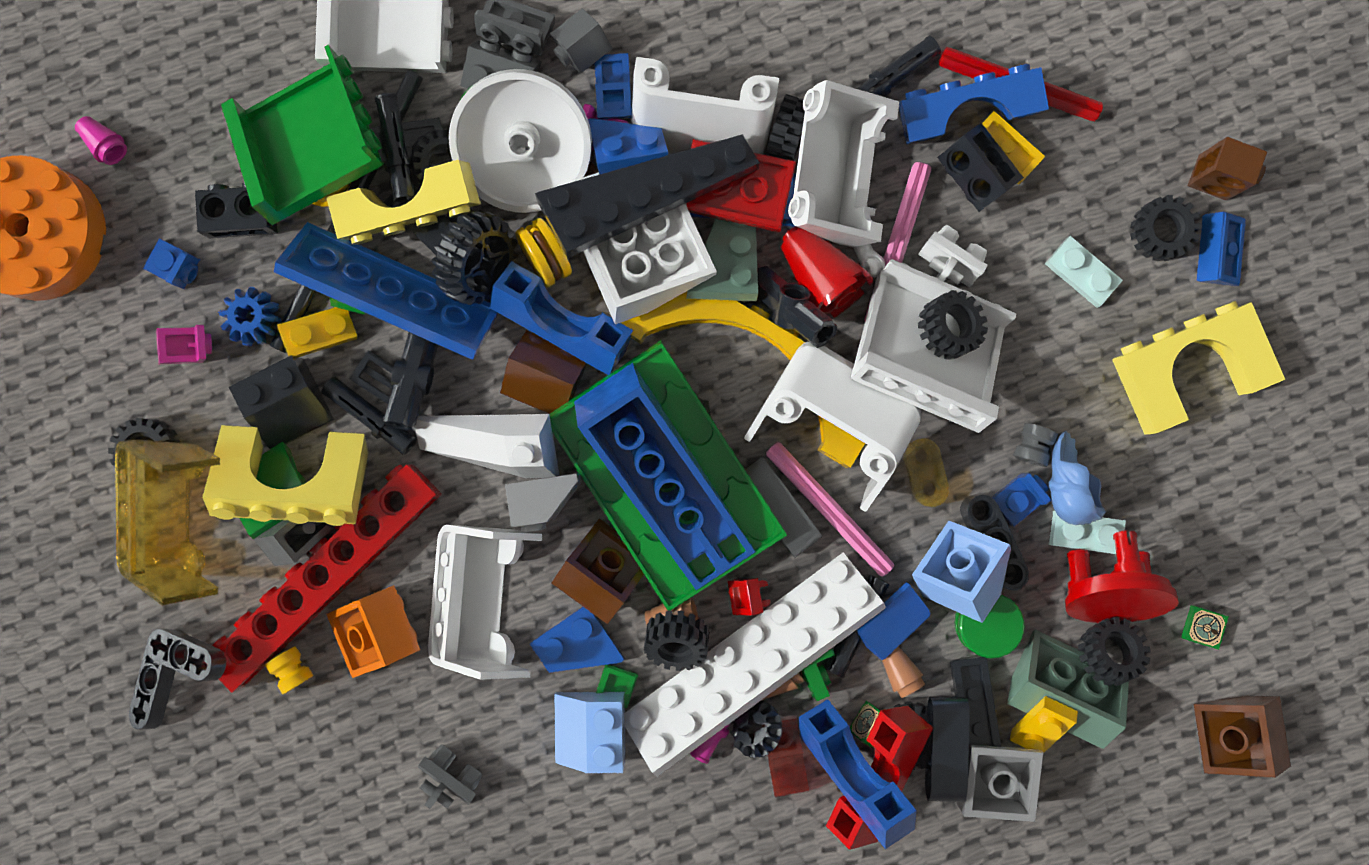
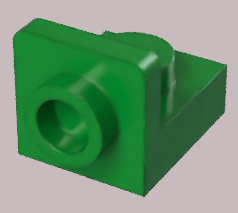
M833 648L802 670L811 695L816 701L830 696L826 686L831 684L830 678L823 664L817 666L816 663L834 656Z

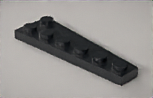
M742 134L535 193V197L565 255L569 258L758 170L760 162Z

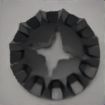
M759 701L733 721V730L729 732L735 741L733 746L739 749L743 755L761 758L770 754L777 747L782 735V721L778 711L771 704ZM754 721L765 726L757 730L755 736L746 732V729L754 725Z

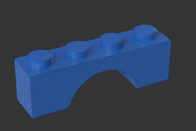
M1024 64L1008 69L1009 75L996 78L995 72L974 77L975 83L961 86V82L958 80L940 85L939 92L927 94L926 89H920L906 93V100H902L899 103L906 145L944 135L952 112L959 105L970 101H983L992 104L1002 112L1007 121L1049 110L1042 68L1030 69V64Z
M511 261L493 285L491 309L607 375L612 373L625 354L633 332L632 329L621 323L615 324L613 319L604 313L595 317H584L572 313L551 297L544 286L542 278Z
M828 699L799 717L800 738L884 849H887L915 830L917 810L894 782L885 781L871 768L856 745L849 725Z

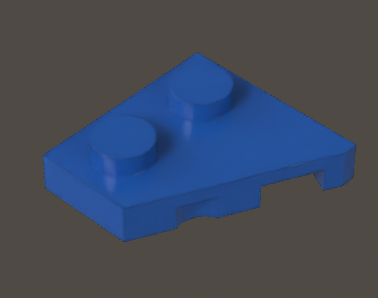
M594 118L588 119L599 174L668 155L662 128Z
M581 607L530 643V646L549 673L621 663L625 660V657L598 617L584 607Z

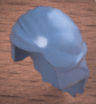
M1064 431L1059 436L1052 452V478L1049 481L1051 501L1057 515L1068 524H1091L1096 522V520H1101L1106 513L1100 501L1101 482L1100 479L1089 473L1087 467L1078 463V452L1075 448L1076 441L1071 438L1070 433Z

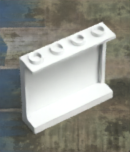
M317 0L315 60L322 67L330 64L324 48L329 44L338 56L343 54L347 58L353 71L407 72L409 70L423 73H446L447 62H451L453 56L452 42L447 40L448 28H453L454 24L453 8L449 7V0Z
M891 259L876 278L851 379L979 433L997 419L999 406L990 402L1004 329L1016 318V313L975 296L969 291L943 282L937 277L911 268L905 263ZM951 290H957V293L963 291L967 293L966 299L971 296L976 299L973 304L975 307L980 304L984 310L980 311L979 314L980 316L987 317L988 322L982 324V326L988 327V332L983 335L986 339L979 345V348L959 358L948 360L944 359V355L940 357L934 355L936 348L927 349L925 346L929 343L927 338L921 340L920 334L924 333L925 330L918 329V322L924 320L919 317V314L924 310L923 307L940 295ZM946 313L948 328L954 335L959 337L960 329L957 321Z

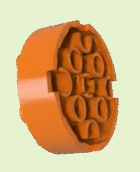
M31 156L0 158V293L34 301L50 300L68 294L90 277L102 257L100 251L103 236L106 235V222L102 207L95 194L82 180L62 168Z

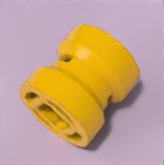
M296 646L265 664L270 674L280 678L277 686L282 695L314 676L308 666L301 667V653Z

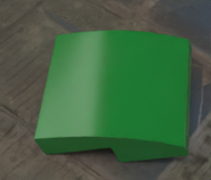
M281 442L262 454L256 479L263 485L275 489H290L307 483L306 479L297 471L291 450L285 443ZM240 518L252 539L283 521L270 520L260 522L252 518Z

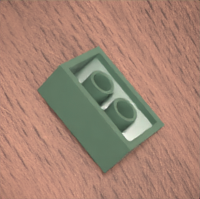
M1034 630L1011 678L1007 704L1028 713L1047 696L1078 711L1077 723L1067 731L1068 733L1104 749L1126 728L1129 681L1118 686L1114 684L1110 686L1104 685V679L1097 682L1093 679L1096 673L1093 671L1088 674L1084 669L1089 666L1088 662L1081 663L1079 657L1084 655V652L1078 651V649L1038 630Z

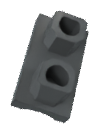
M440 745L429 758L425 756L418 765L419 769L440 783L436 787L426 779L420 787L421 790L430 796L425 803V806L429 809L432 808L436 801L447 809L449 808L454 799L443 792L445 788L469 804L476 795L474 790L483 775L469 764L466 765L457 779L447 773L446 769L454 760L456 754L444 745Z

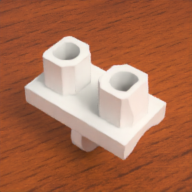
M945 225L939 232L935 231L918 255L930 262L929 267L939 272L937 278L944 282L948 278L957 285L959 282H962L970 288L988 266L984 263L987 250L978 244L972 243L966 250L955 244L959 238L958 231Z

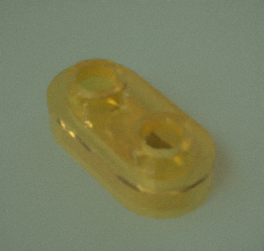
M921 438L913 440L908 444L904 452V461L913 497L923 506H939L947 499L949 494V485L940 449L930 439ZM919 449L924 450L927 454L926 460L922 463L918 462L915 457ZM927 483L933 484L935 488L931 496H927L923 491Z

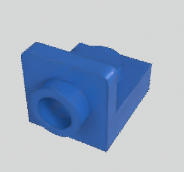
M159 238L143 269L174 286L185 289L186 285L193 282L198 273L197 265L200 259Z
M1021 473L992 497L997 502L1010 526L1017 525L1037 507L1047 505L1051 501L1050 497L1046 494L1049 491L1047 485L1039 476H1032L1030 473Z

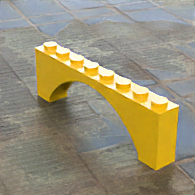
M687 291L646 314L621 322V324L633 330L631 338L642 344L647 336L659 331L695 323H717L749 331L778 348L789 360L792 359L798 347L806 343L798 338L800 333L795 329L779 327L768 320L770 315L766 311L755 305H752L749 309L736 300L686 299ZM818 415L821 445L817 451L845 468H851L865 443Z

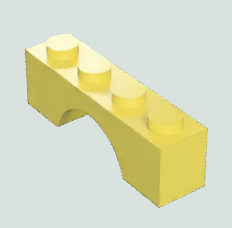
M459 159L425 169L423 183L417 195L411 201L399 207L391 208L387 206L372 190L362 188L326 197L337 239L351 240L352 245L372 241V234L384 232V236L402 233L405 231L404 226L416 223L417 227L437 223V216L449 213L450 218L458 217L459 214L467 215L470 213V207L480 205L470 163Z

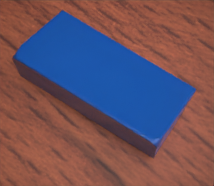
M1227 212L1210 213L1202 216L1197 281L1239 286L1245 218Z
M907 582L884 602L886 606L884 610L857 629L865 646L881 660L886 659L931 615L928 607Z

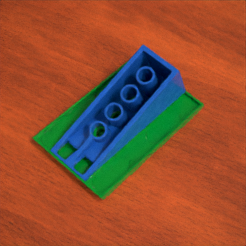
M661 340L549 414L553 434L668 611L682 604L787 536L777 517Z

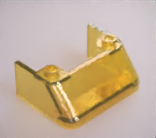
M146 440L120 441L115 449L116 560L121 575L162 606L217 595L218 587L202 577V570L205 568L206 563L203 552L189 542L190 480L198 479L207 466L220 465V458L191 443Z

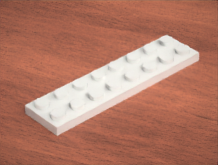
M843 552L765 609L763 613L757 615L708 651L707 659L705 662L702 661L701 666L693 665L691 670L685 668L624 713V726L651 772L658 777L884 610L886 606Z

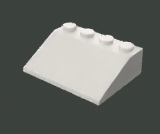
M596 173V174H593V175H590V176H587V177H584V178H581V179H578V180H582V179H585V178H589V177H592V176H596V175H599V173ZM686 204L583 251L615 324L646 314L715 276L717 273Z

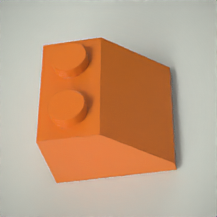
M394 585L326 614L352 678L385 667L420 651L416 631L409 623L404 611V602L401 596L397 594Z

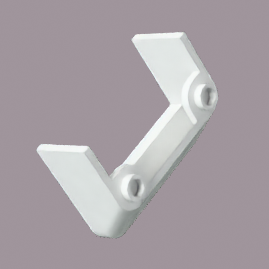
M810 342L803 343L798 347L755 417L744 439L749 442L751 441L766 415L781 423H791L800 417L806 407L867 444L860 457V466L863 472L871 477L860 509L866 512L895 471L919 426L921 408L852 380L851 375L854 367L852 362L825 346L816 348Z
M444 525L440 529L437 539L428 640V654L434 665L480 680L530 678L531 670L512 665L515 654L514 645L506 634L499 633L505 564H515L524 549L523 540L542 541V534L533 532L523 533L512 529Z

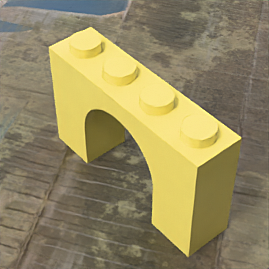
M1233 301L1215 309L1217 315L1212 318L1206 319L1204 314L1184 322L1185 329L1175 333L1173 327L1158 332L1152 335L1154 342L1143 346L1140 340L1121 348L1123 355L1112 359L1145 435L1159 433L1189 420L1175 389L1172 369L1179 352L1190 343L1206 345L1221 356L1238 395L1254 393L1285 380L1252 302L1238 306L1237 302Z
M221 425L203 493V500L210 516L224 520L233 519L234 517L252 518L260 522L289 520L297 524L306 522H325L333 526L356 524L368 458L365 434L329 432L323 463L318 473L301 486L290 489H275L263 485L256 479L263 452V444L258 428Z

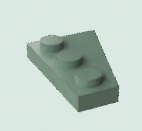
M715 219L705 247L717 273L715 276L688 290L686 299L757 301L756 227Z

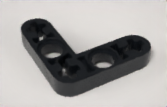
M154 630L147 640L129 709L131 726L138 730L159 727L164 718L176 671L198 681H216L220 679L226 668V658L223 651L177 630ZM186 647H187L188 655H187V660H186V662H185V661H184V652H185V649H186ZM155 673H157V682H156V685H154V675H155Z

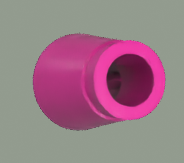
M84 116L76 122V132L98 162L113 165L124 158L127 146L124 144L122 136L90 116Z

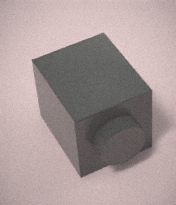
M583 8L550 33L557 45L553 49L556 56L564 66L567 67L571 64L580 74L612 49L600 24Z

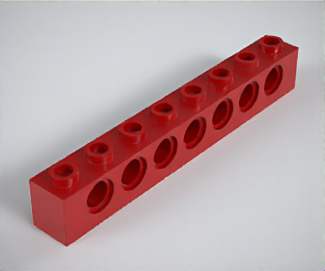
M400 464L396 466L386 476L385 479L388 483L379 491L373 489L361 500L360 504L363 507L358 511L356 524L335 526L338 531L329 540L325 537L315 544L310 550L313 556L304 564L299 562L285 574L284 577L287 581L279 589L276 586L272 587L260 598L259 601L262 605L254 613L248 611L235 622L234 626L237 629L228 638L224 635L212 644V646L223 651L225 655L226 668L219 680L231 693L244 688L265 667L267 662L279 654L442 495L415 465L406 464L403 467ZM396 491L400 492L405 499V504L399 511L393 509L390 504V498ZM370 516H374L379 522V530L375 535L368 533L365 527L366 520ZM345 540L349 541L354 547V554L350 559H346L341 554V545ZM319 565L324 566L329 574L325 584L319 582L316 578V569ZM294 590L299 591L303 596V604L300 608L295 607L291 602V594ZM268 615L274 616L277 620L278 626L275 632L270 631L266 626ZM243 639L247 640L252 646L250 657L243 654L241 650Z

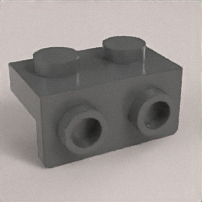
M487 0L483 11L478 9L474 15L477 35L482 36L489 42H500L512 46L522 53H533L539 56L542 55L555 24L554 14L512 0Z
M481 38V41L478 40L468 46L460 86L468 89L482 78L503 70L525 69L538 71L541 68L542 61L534 59L533 53H522L516 49L511 51L502 48L500 42H489Z

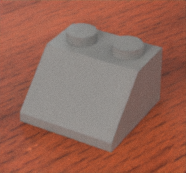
M571 474L505 484L511 527L521 526V532L523 533L546 529V522L555 520L583 482L581 475Z
M970 745L967 798L965 802H956L964 817L1035 822L1043 759L1042 750Z

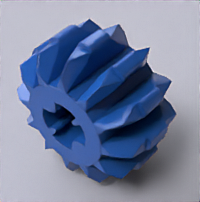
M249 287L246 293L241 289H236L235 300L228 297L224 298L225 304L229 306L228 310H220L218 312L220 316L227 318L220 327L224 331H231L229 338L232 341L238 342L241 340L245 346H252L254 341L263 345L266 343L265 333L271 336L276 334V330L271 327L272 323L278 324L282 322L280 317L272 315L280 308L279 304L270 302L271 294L265 291L259 294L258 289L255 287ZM249 311L255 316L252 322H248L250 319L246 318Z

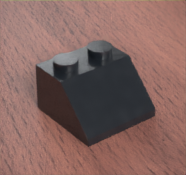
M291 355L229 386L244 419L251 427L258 428L261 439L269 449L281 442L288 444L334 420L303 358Z

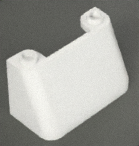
M636 57L631 124L662 128L668 155L691 149L693 139L713 143L742 134L754 153L765 155L779 78L764 75H755L748 78L743 83L740 100L737 101L668 90L669 71L661 61Z
M828 80L818 83L807 91L803 100L805 114L794 195L788 210L792 223L795 226L838 245L852 248L881 242L883 224L871 220V217L875 216L876 209L867 207L875 143L885 140L886 133L881 132V129L888 119H897L899 101Z

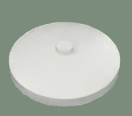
M510 69L482 78L465 93L451 119L449 148L453 161L459 159L470 163L478 197L500 209L528 213L542 211L536 201L535 193L584 178L591 158L592 135L585 111L576 97L566 87L555 79L536 71Z

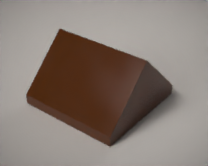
M526 330L508 358L500 393L550 414L573 399L587 363L535 333Z

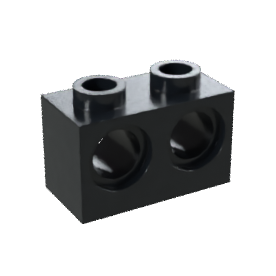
M982 123L964 134L937 157L946 172L952 176L965 193L968 201L975 206L978 212L1024 178Z
M242 183L241 188H229L228 185L212 184L207 186L208 190L195 191L197 232L207 238L278 234L277 223L274 225L270 224L258 212L254 215H249L248 210L251 202L245 183ZM224 203V213L220 217L215 218L214 212L216 207Z

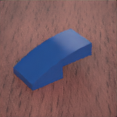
M628 53L606 54L595 62L597 118L601 120L632 118Z

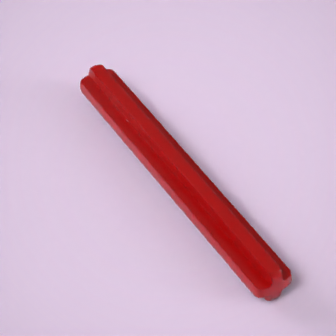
M946 47L943 50L939 60L940 67L973 79L976 76L995 72L996 78L1009 75V68L950 47ZM1044 81L1048 106L1092 122L1100 117L1103 110L1102 102Z

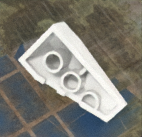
M549 414L418 416L415 431L421 450L523 478H551L559 476Z

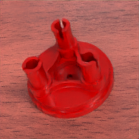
M1119 531L1113 534L1117 564L1114 565V571L1110 574L1092 577L1090 552L1088 550L1079 549L1067 553L1071 581L1067 583L1068 596L1065 599V608L1067 614L1075 619L1092 623H1099L1104 619H1111L1113 617H1119L1120 621L1127 619L1131 622L1152 619L1175 609L1178 605V595L1176 589L1172 587L1170 580L1163 576L1152 574L1150 553L1139 551L1138 536L1135 531H1130L1129 537H1127V531Z

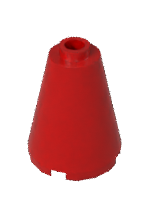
M797 226L791 228L783 236L782 240L784 242L781 250L798 284L803 285L810 291L809 301L826 315L831 313L835 318L846 311L863 296L864 291L861 287L864 283L867 282L870 286L873 283V276L869 271L824 238Z

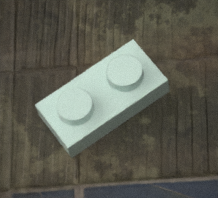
M1071 236L1064 240L1045 263L1096 308L1100 307L1123 281Z
M1053 511L1049 545L1116 554L1113 534L1125 530L1126 520L1102 517L1101 520H1096V522L1091 524L1073 525L1063 521L1056 511Z

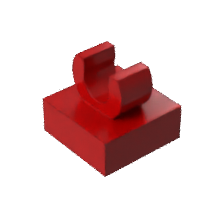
M758 578L729 580L728 588L732 614L752 616L763 613V607L769 606L771 602L770 599H761L760 588L768 586V582L758 580Z

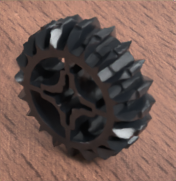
M470 210V213L467 215L459 214L457 223L449 222L448 232L440 234L442 241L440 245L434 247L438 253L431 260L436 266L431 274L436 277V285L447 297L462 304L471 305L477 303L481 305L484 299L491 300L493 285L511 261L518 256L514 251L518 242L513 238L515 231L510 229L509 224L504 219L488 211Z

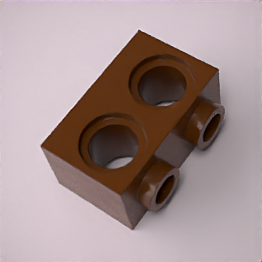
M1226 137L1198 155L1187 186L1226 201L1257 185L1262 180L1266 171V165L1263 163L1267 151Z

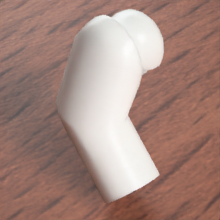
M871 244L853 247L860 265L869 271L873 277H877L885 267L883 257L873 250Z

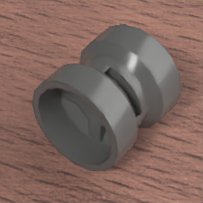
M1024 423L1021 432L1023 440L1020 445L1016 446L1013 456L1034 465L1047 467L1051 458L1049 455L1050 447L1056 443L1059 434L1042 426Z

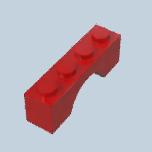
M909 706L880 710L867 737V741L875 748L871 768L885 781L894 782L902 792L933 727ZM844 795L839 797L826 827L849 850L877 843L878 839Z

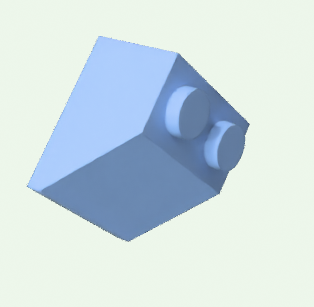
M948 521L912 576L923 597L983 623L1001 595L1011 547L1010 544Z
M555 692V759L557 764L585 773H623L625 765V692Z

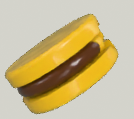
M542 218L532 221V225L526 226L525 230L523 227L516 230V238L535 274L542 278L545 287H550L556 283L555 281H559L561 278L564 279L572 274L567 256L553 231Z

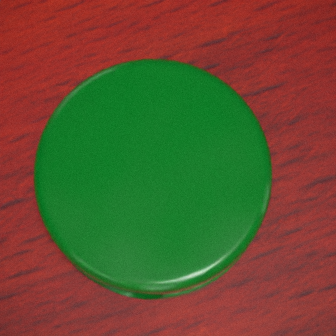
M1000 595L983 623L959 612H956L954 619L955 631L960 642L970 651L985 658H1000L1010 654L1020 644L1024 635L1025 624L1022 612L1015 602L1004 595Z

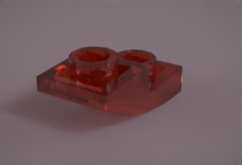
M797 718L783 720L780 741L777 747L767 755L775 798L809 792Z

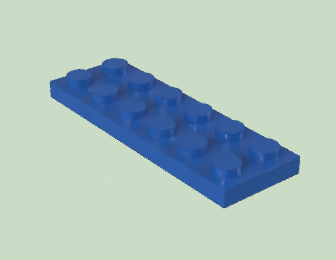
M309 222L303 226L275 262L274 273L472 360L498 315V312L490 308L491 303L483 301L481 305L477 303L468 305L454 301L447 297L436 285L437 279L361 245H352L349 240L337 239L336 234Z

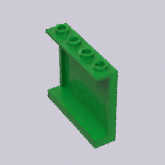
M329 44L324 48L330 64L247 110H244L234 98L221 104L251 205L272 225L383 165L378 150L382 149L381 143L374 131L369 128L372 119L367 109L359 101L363 98L362 92L356 82L350 77V75L354 74L353 68L343 54L338 56Z

